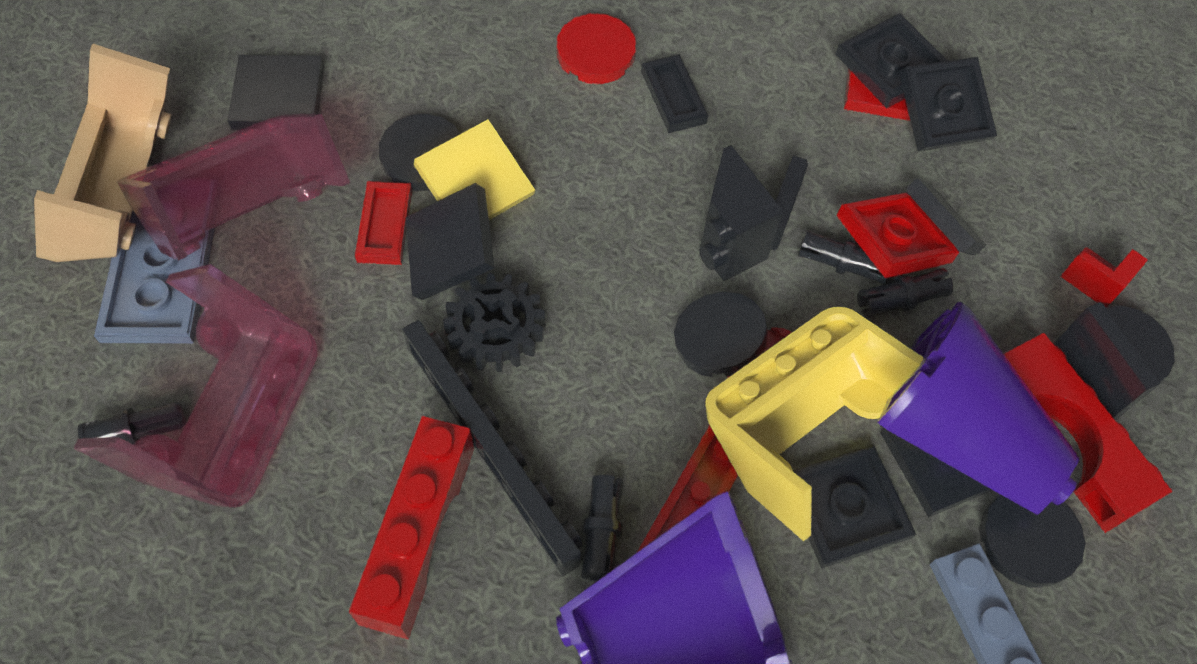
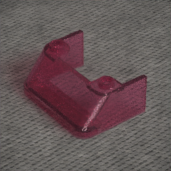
M288 114L275 116L130 174L117 181L125 199L159 251L179 261L201 248L199 241L206 236L205 231L279 198L296 196L298 202H304L323 193L321 187L324 185L343 187L349 184L350 181L322 114Z
M209 264L172 273L166 280V283L205 308L196 326L197 340L207 353L219 359L178 441L176 442L167 436L159 434L144 436L133 445L119 437L78 439L73 449L140 483L214 506L233 508L246 504L253 497L316 362L317 345L313 336L306 329Z

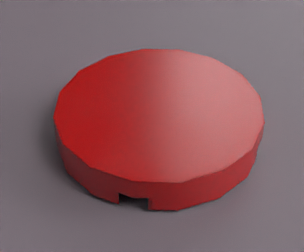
M589 13L575 17L562 27L557 36V59L561 68L567 74L570 71L572 74L577 75L579 81L588 84H605L618 80L625 75V70L630 65L632 67L635 61L636 39L631 29L620 19L606 14Z

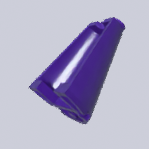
M957 302L952 310H945L915 339L911 349L923 357L922 362L913 374L887 400L877 423L886 430L1038 515L1050 502L1060 505L1072 494L1077 482L1070 475L1077 466L1079 457L973 311L963 302Z
M729 491L716 495L559 608L561 615L556 617L557 628L565 647L572 645L576 647L582 664H793L792 660H789L785 638L743 522L738 520L735 512L737 508Z

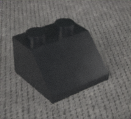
M732 145L723 149L699 248L700 256L705 266L711 271L716 270L723 281L768 259L783 215V210Z

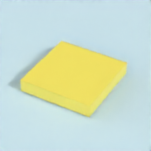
M489 120L476 125L414 159L415 168L437 201L474 183L483 187L486 193L489 220L531 197L535 192L534 187Z

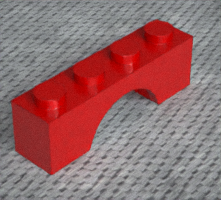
M1045 333L1004 354L1050 418L1066 428L1077 442L1082 455L1083 471L1081 479L1073 492L1105 533L1173 492L1163 480L1159 469L1146 459L1130 439L1127 430L1115 421L1098 400L1094 389L1081 379L1068 363L1063 351L1055 346Z
M426 416L421 417L349 609L350 615L359 626L409 640L426 591L430 559L439 528L451 501L455 496L459 495L474 452L470 428Z

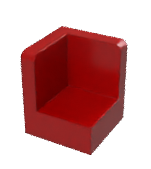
M1084 248L1060 277L1095 302H1101L1105 307H1108L1126 288L1148 259L1132 249L1115 267L1091 249Z

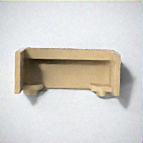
M92 44L89 60L88 103L54 194L37 190L34 198L36 257L53 262L112 258L118 256L120 249L130 250L136 224L129 221L156 138H166L172 114L164 112L170 68Z

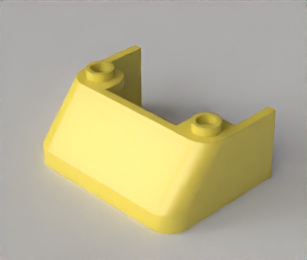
M845 307L828 308L713 388L708 393L705 401L707 420L748 493L801 540L805 541L811 536L812 487L793 472L791 465L780 454L844 405L861 417L868 419L880 418L887 400L920 366L923 357L854 310Z

